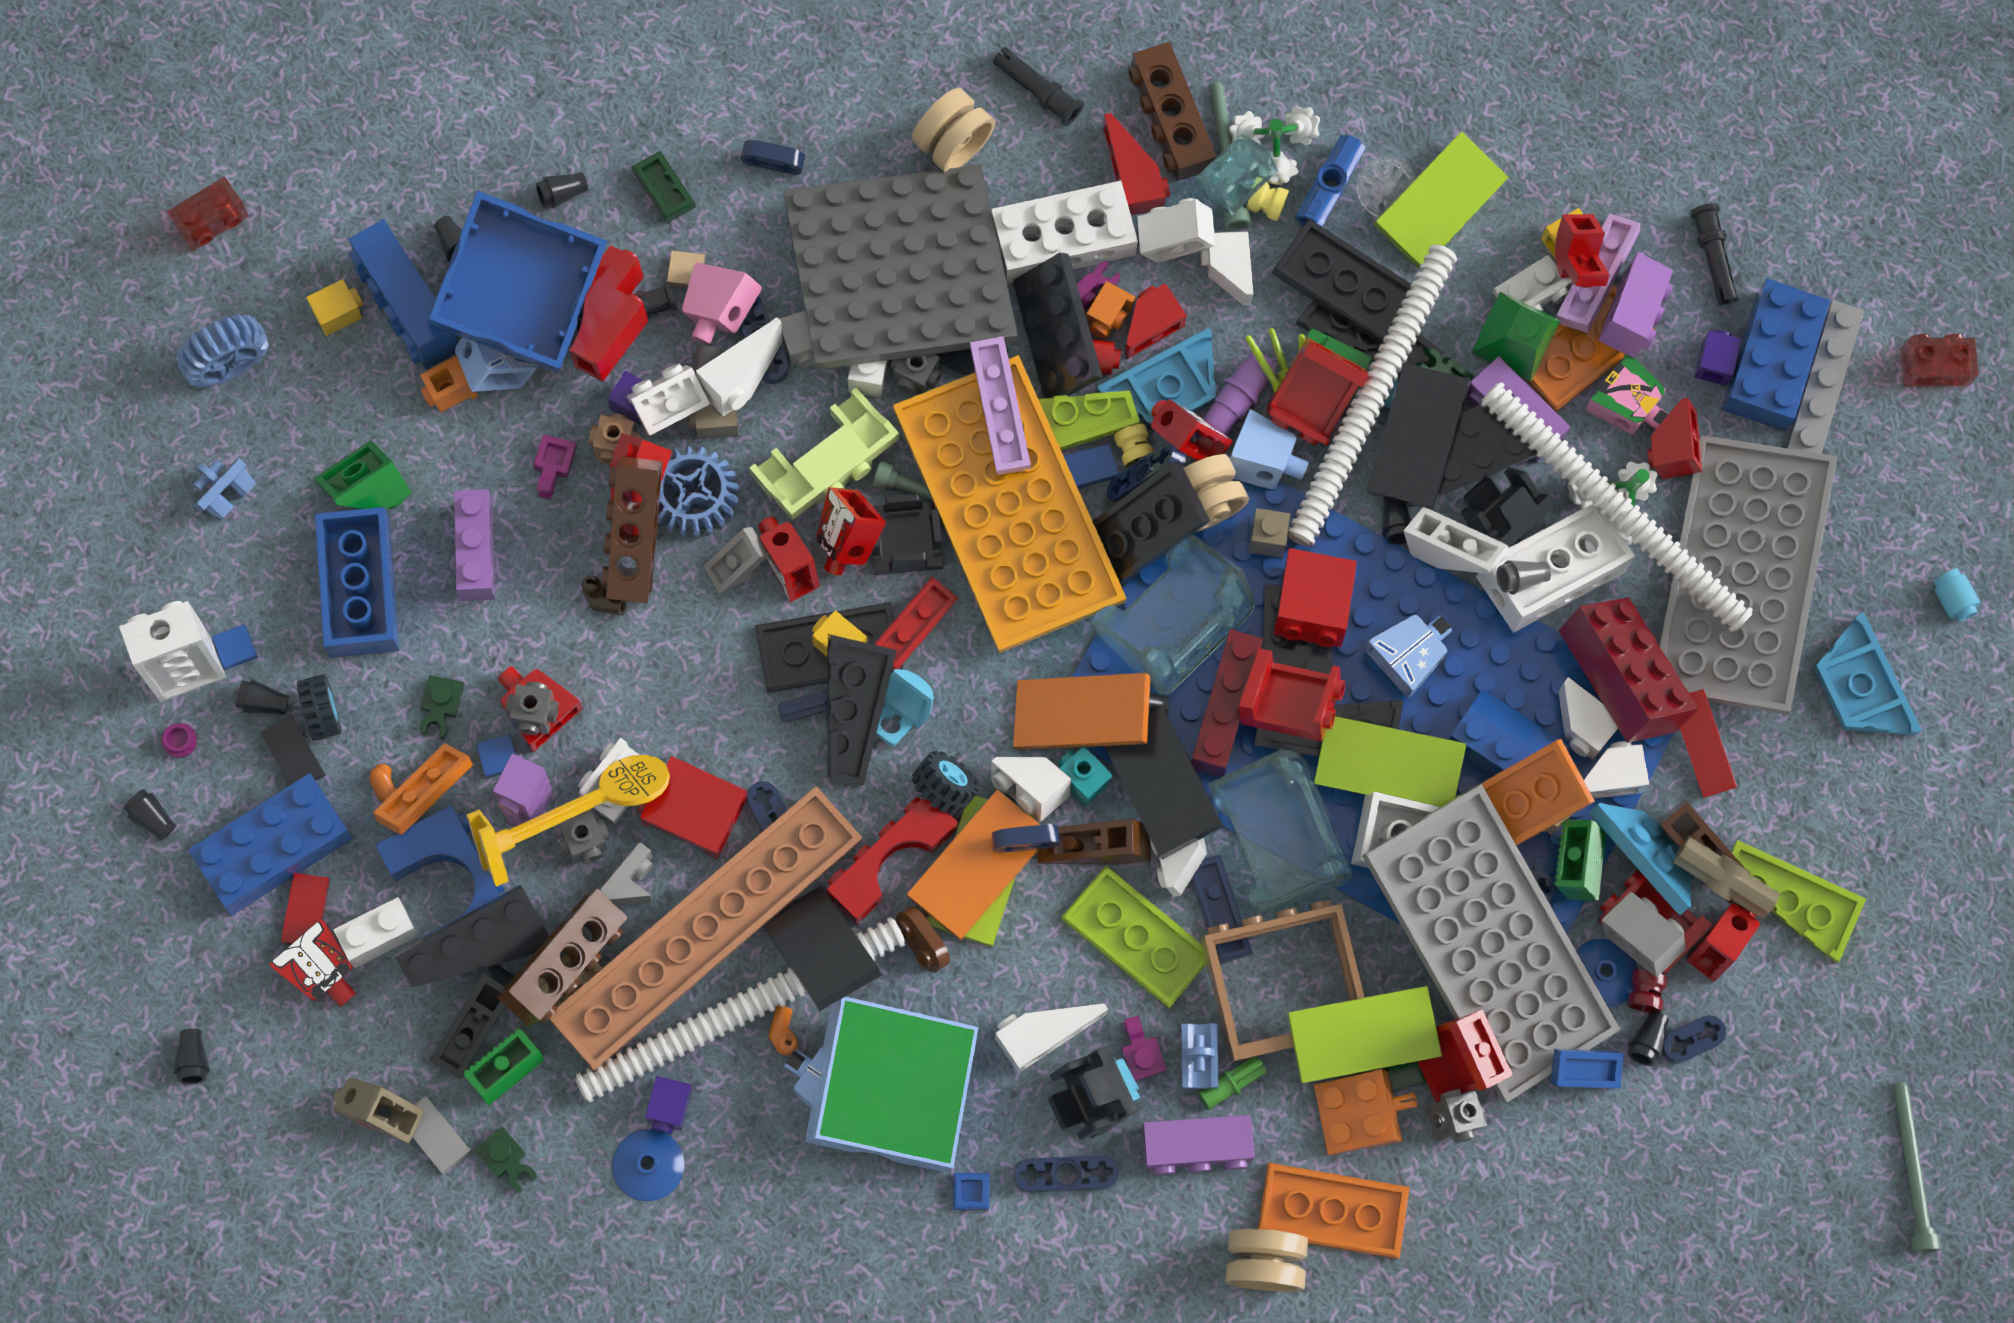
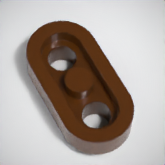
M910 906L896 915V923L904 940L914 952L918 964L923 969L932 973H936L948 966L950 956L947 947L921 911Z

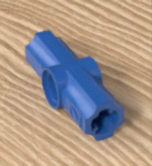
M1340 135L1325 164L1319 169L1314 184L1295 216V220L1300 223L1301 227H1304L1309 219L1322 227L1324 226L1366 150V147L1359 139L1351 135ZM1330 179L1335 181L1338 186L1329 187L1323 181Z

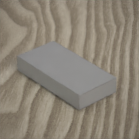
M424 1096L415 1104V1106L424 1110V1113L412 1137L444 1175L472 1151L431 1101Z

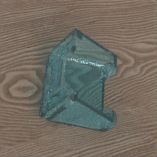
M1193 534L1166 553L1165 559L1168 569L1125 611L1122 612L1115 605H1109L1099 610L1094 618L1089 621L1094 633L1136 673H1147L1150 675V687L1161 695L1169 694L1175 690L1227 639L1230 629L1236 631L1248 619L1255 606L1254 596L1242 568Z
M1280 749L1208 783L1212 792L1209 794V797L1217 813L1222 812L1225 816L1231 818L1255 877V880L1251 882V889L1248 890V896L1253 907L1257 910L1259 909L1260 913L1271 912L1353 880L1351 867L1317 784H1314L1315 780L1306 760L1300 753Z

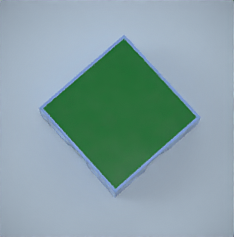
M844 997L831 1004L822 1049V1073L817 1088L814 1091L805 1142L853 1153H874L894 1162L943 1172L954 1167L979 1027L849 997Z

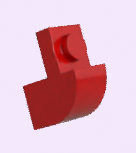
M1562 214L1555 243L1557 270L1560 278H1571L1575 287L1607 286L1610 274L1598 256L1605 232L1594 214Z

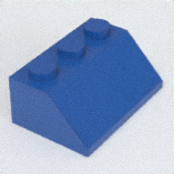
M1482 689L1449 740L1466 743L1464 758L1493 777L1552 742L1559 740V738ZM1562 740L1563 744L1568 750L1570 745Z

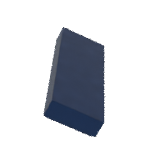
M1221 855L1203 859L1191 881L1207 930L1210 927L1226 923L1229 925V930L1243 927L1242 918ZM1248 938L1215 945L1220 964L1253 954Z

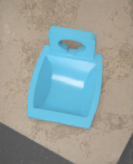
M895 669L890 675L884 700L886 705L882 708L876 736L888 745L896 746L913 725L919 729L928 719L934 697L931 687L925 680L907 670ZM895 714L901 718L898 723L899 731L893 734L885 732L881 727V721L887 718L892 719Z

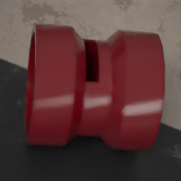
M1634 970L1631 979L1634 988L1633 992L1628 996L1627 1006L1634 1010L1643 1011V1006L1645 1005L1644 1012L1657 1011L1661 1013L1664 1004L1661 995L1662 991L1667 987L1668 977L1661 973L1656 978L1648 970Z

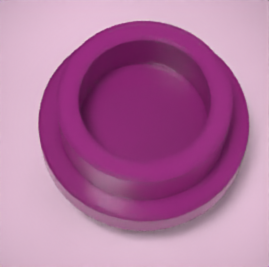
M175 723L165 729L161 737V744L164 751L171 757L183 758L195 750L197 735L189 725Z

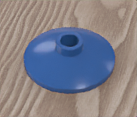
M1594 939L1581 945L1576 952L1607 1007L1611 1008L1624 1003L1628 999L1629 994L1633 992L1634 985L1631 979L1633 971L1638 970L1636 961L1609 939ZM1600 966H1608L1611 969V976H1603L1600 973Z
M652 1129L640 1130L627 1136L617 1147L612 1163L613 1175L620 1189L628 1196L640 1201L659 1200L673 1192L680 1183L684 1172L683 1153L677 1142L668 1134ZM646 1157L654 1160V1166L650 1170H645L641 1167V1161Z

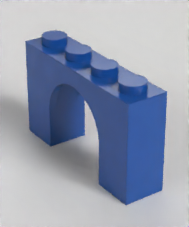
M452 805L412 825L402 836L397 833L375 844L395 882L429 864L440 861L453 862L467 869L474 879V896L468 909L457 919L499 897V893L505 891L502 884L496 887L493 884L491 874L488 875L487 871L482 869L475 844L472 845L467 835L471 831L469 822L463 812L456 815ZM440 927V928H438V929H436V930H434V931H432V932H430V933L424 935L423 937H426V936L432 934L433 932H435V931L441 929L442 927Z

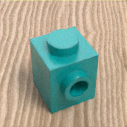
M1084 746L1076 753L1070 750L1058 762L1059 769L1071 778L1070 792L1084 807L1111 783L1113 775Z

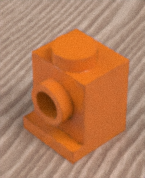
M1106 281L1086 313L1090 332L1098 338L1105 339L1109 337L1113 329L1119 331L1128 313L1131 314L1134 309L1136 297Z
M457 356L420 374L425 384V387L420 390L429 407L436 404L440 413L470 397L472 400L478 397L476 391H471Z

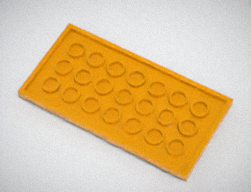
M1019 355L1010 358L1009 364L1031 464L1028 470L996 475L976 373L893 405V411L935 508L938 509L939 517L998 653L1125 603L1127 599Z

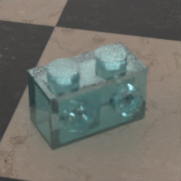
M1241 134L1195 179L1206 200L1232 216L1278 172V169L1267 148Z

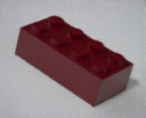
M1629 597L1580 606L1558 630L1627 743L1675 733L1699 709Z

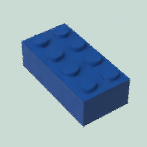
M382 219L349 238L352 251L348 255L354 264L353 268L363 284L366 283L369 287L370 295L379 310H384L394 334L397 337L401 336L406 345L404 348L414 364L421 362L425 370H428L455 354V348L458 344L457 336L427 324L436 299L386 221Z
M1767 278L1757 292L1739 349L1734 374L1729 381L1721 410L1786 431L1795 420L1831 300Z
M385 507L315 514L323 643L329 657L400 651L391 526Z
M311 773L188 849L225 909L233 916L291 879L294 873L302 872L353 838Z

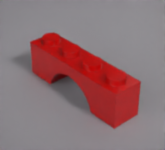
M918 796L915 797L904 808L903 812L905 815L897 823L892 820L882 828L878 834L880 839L872 847L866 844L853 857L855 863L845 871L841 868L829 879L828 884L830 887L827 888L829 898L858 925L882 902V893L877 877L882 864L890 855L906 848H918L933 853L957 830L958 822L947 811L943 813L939 811L937 806L935 808L932 807L929 800L920 799Z

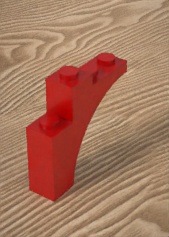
M610 245L602 255L592 285L584 299V312L578 335L569 349L575 368L602 382L649 322L643 301L632 294L644 278L639 259L633 252L627 249L622 251Z

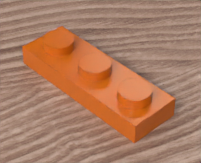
M444 743L373 812L376 821L402 836L473 766L470 757Z

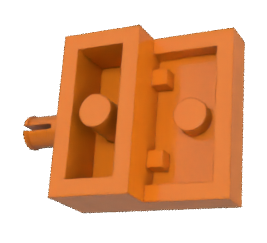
M1380 1069L1314 1084L1328 1155L1403 1142L1397 1111L1416 1108L1417 1101H1414L1416 1096L1412 1092L1394 1097L1388 1071Z

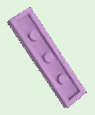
M1609 213L1602 226L1605 235L1598 255L1610 274L1607 286L1583 288L1580 286L1575 287L1573 283L1556 315V318L1561 320L1559 324L1585 333L1589 332L1640 232L1639 222Z
M1004 336L970 342L996 475L1028 470L1031 464Z

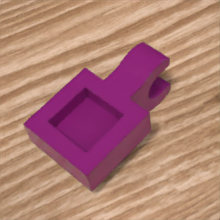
M1107 261L1101 262L1092 274H1087L1077 283L1084 310L1091 307L1097 297L1098 290L1102 289L1106 281L1115 286L1120 282L1121 275L1119 273L1115 274L1112 278H1105L1102 275L1108 269L1109 263Z
M543 434L534 461V470L542 472L536 488L539 491L538 497L551 500L557 476L568 478L577 450L575 442Z
M1138 1015L1125 1019L1123 1024L1130 1045L1122 1047L1121 1051L1135 1081L1166 1072L1167 1069L1156 1037L1145 1040Z

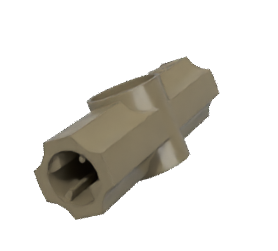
M1690 836L1683 842L1673 860V863L1704 881L1703 884L1728 901L1734 900L1762 919H1765L1772 911L1781 895L1750 875V871L1723 854L1722 856L1710 850L1709 847H1706Z

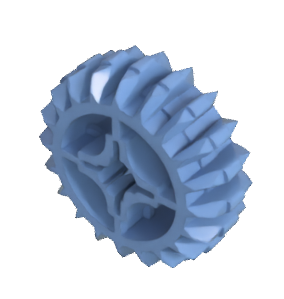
M235 314L231 318L225 316L222 320H213L212 324L202 326L201 330L191 334V338L184 340L183 346L177 350L176 360L178 367L190 385H195L197 388L204 386L210 388L215 384H222L251 369L254 364L262 360V356L267 353V347L269 346L266 339L267 336L261 324L257 322L255 317H250L249 314L242 316Z
M688 446L685 450L686 455L681 456L679 451L674 449L672 452L674 459L672 461L669 459L661 482L658 523L663 524L668 521L667 530L670 533L677 526H680V536L682 537L687 535L688 529H693L694 537L698 538L700 536L699 528L705 527L708 534L711 535L713 533V522L723 528L725 522L721 515L732 518L734 513L730 506L738 505V497L734 494L739 492V485L733 482L736 479L735 471H727L729 462L727 460L718 462V453L714 451L706 457V449L701 447L698 450V454H693L692 448ZM697 469L689 476L679 474L685 470ZM710 474L717 479L721 486L718 499L713 497L712 492L706 488ZM667 485L672 486L674 492L680 495L677 500L678 506L676 509L671 507L664 497ZM695 487H698L699 494L693 492L687 497V489L693 491ZM696 507L707 509L702 513L689 514Z

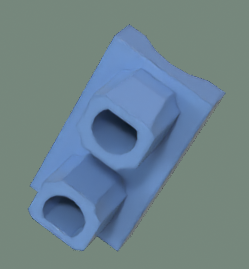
M239 458L219 478L216 474L224 467L219 460L216 459L209 468L199 462L195 469L201 476L193 485L200 491L208 483L213 486L194 507L201 513L206 510L210 515L221 521L234 506L220 493L229 485L243 498L256 484L249 473L244 470L247 465Z
M1217 1023L1181 1024L1182 1089H1218Z

